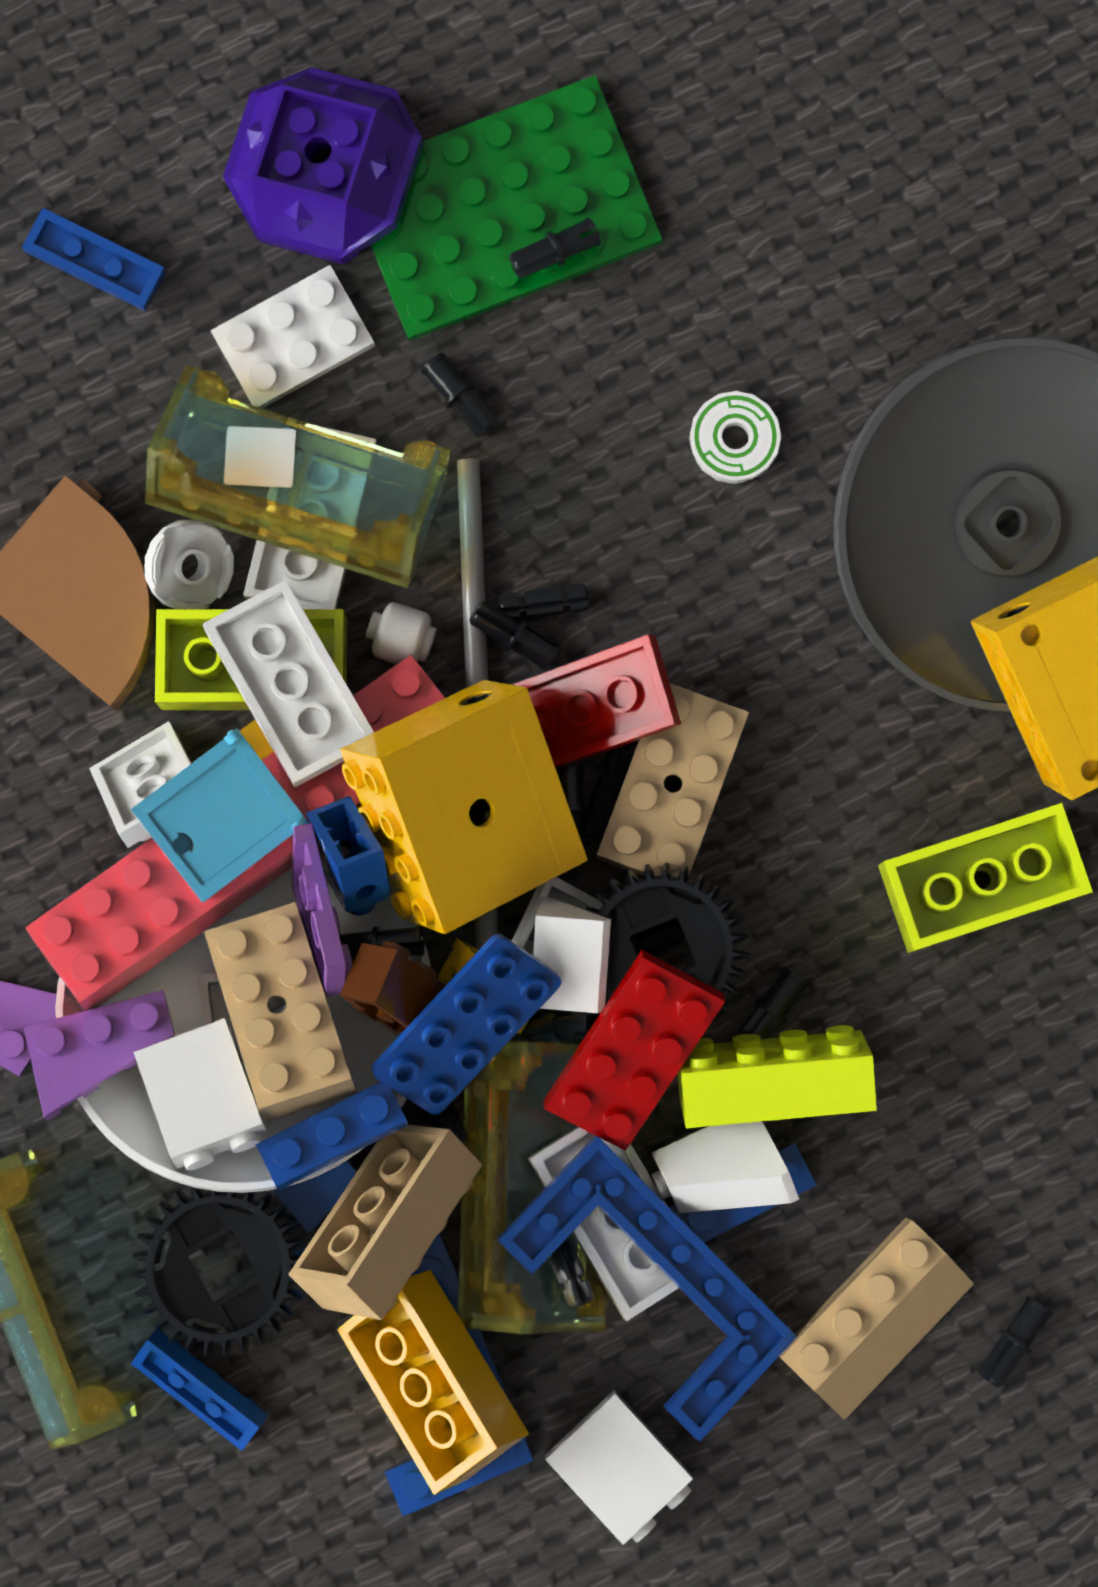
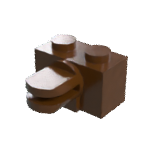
M384 941L382 946L362 943L355 960L351 959L352 967L350 972L345 973V984L340 996L350 1002L354 1009L371 1021L378 1022L393 1034L400 1035L446 985L435 978L436 970L423 963L411 960L409 958L410 951L405 947L389 941Z

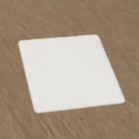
M229 426L226 436L224 484L291 488L294 475L296 431L284 428Z

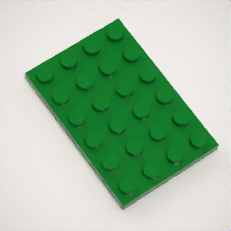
M596 75L424 140V146L398 227L370 246L407 339L412 341L662 244V237ZM588 217L595 224V228L579 236V238H584L598 231L601 245L594 246L565 259V265L558 266L556 263L523 279L518 278L513 272L509 255L544 239L546 232L552 231L555 234L584 221Z

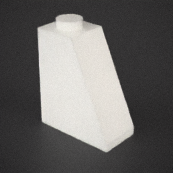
M762 1121L708 1126L652 1152L659 1170L652 1173L651 1176L662 1199L664 1200L671 1196L679 1213L789 1204L799 1200L790 1173Z

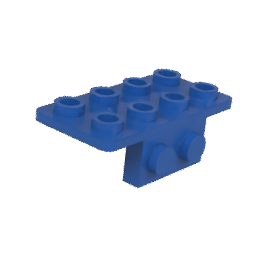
M493 935L373 1063L371 1070L374 1077L427 1112L434 1115L443 1112L561 986V978L556 971L504 935Z

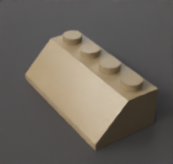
M905 1218L795 1333L797 1337L779 1357L845 1420L974 1283L913 1220Z

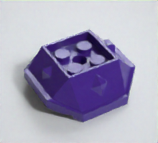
M310 67L250 92L223 178L258 241L344 265L359 255V251L376 243L398 227L424 141L396 89ZM321 150H331V155L325 162L319 164L312 163L316 153Z

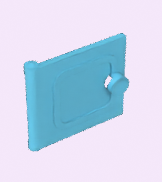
M238 728L228 731L227 736L221 742L131 809L202 903L293 835V826L309 824Z

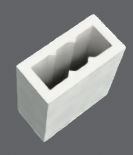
M225 1018L133 1052L170 1159L177 1169L184 1166L186 1170L204 1167L214 1161L213 1155L229 1149L233 1153L249 1150L255 1147V1144L260 1143L259 1138L268 1135L232 1032Z
M615 1390L545 1454V1460L622 1545L631 1538L636 1543L643 1539L657 1524L653 1517L665 1505L672 1510L691 1492L688 1486L693 1480L691 1473Z

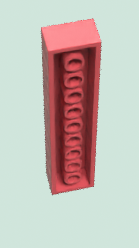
M412 655L353 695L374 732L445 698ZM274 752L262 759L263 763L306 819L307 812L348 796L352 798L356 807L361 806L356 791L348 785L343 775L342 765L345 764V761L294 788ZM293 835L204 903L200 901L161 848L151 838L26 926L25 929L83 1010L97 1008L292 868Z

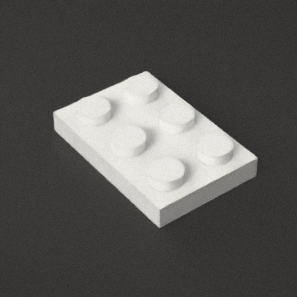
M331 265L210 330L256 412L375 347L372 337Z
M169 721L89 768L115 828L127 848L139 841H146L152 838L131 809L192 763L179 736Z

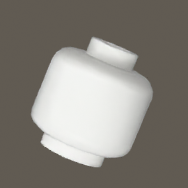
M392 602L386 606L382 614L376 611L373 612L365 637L373 640L372 653L378 659L397 665L412 655L417 663L418 661L425 663L437 628L431 626V617L428 613L398 602Z

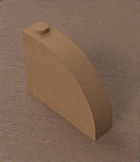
M64 476L0 551V615L117 711L134 689L149 657L155 625L154 598L145 579V564L125 530L98 503L103 496L84 479L75 484L67 476Z

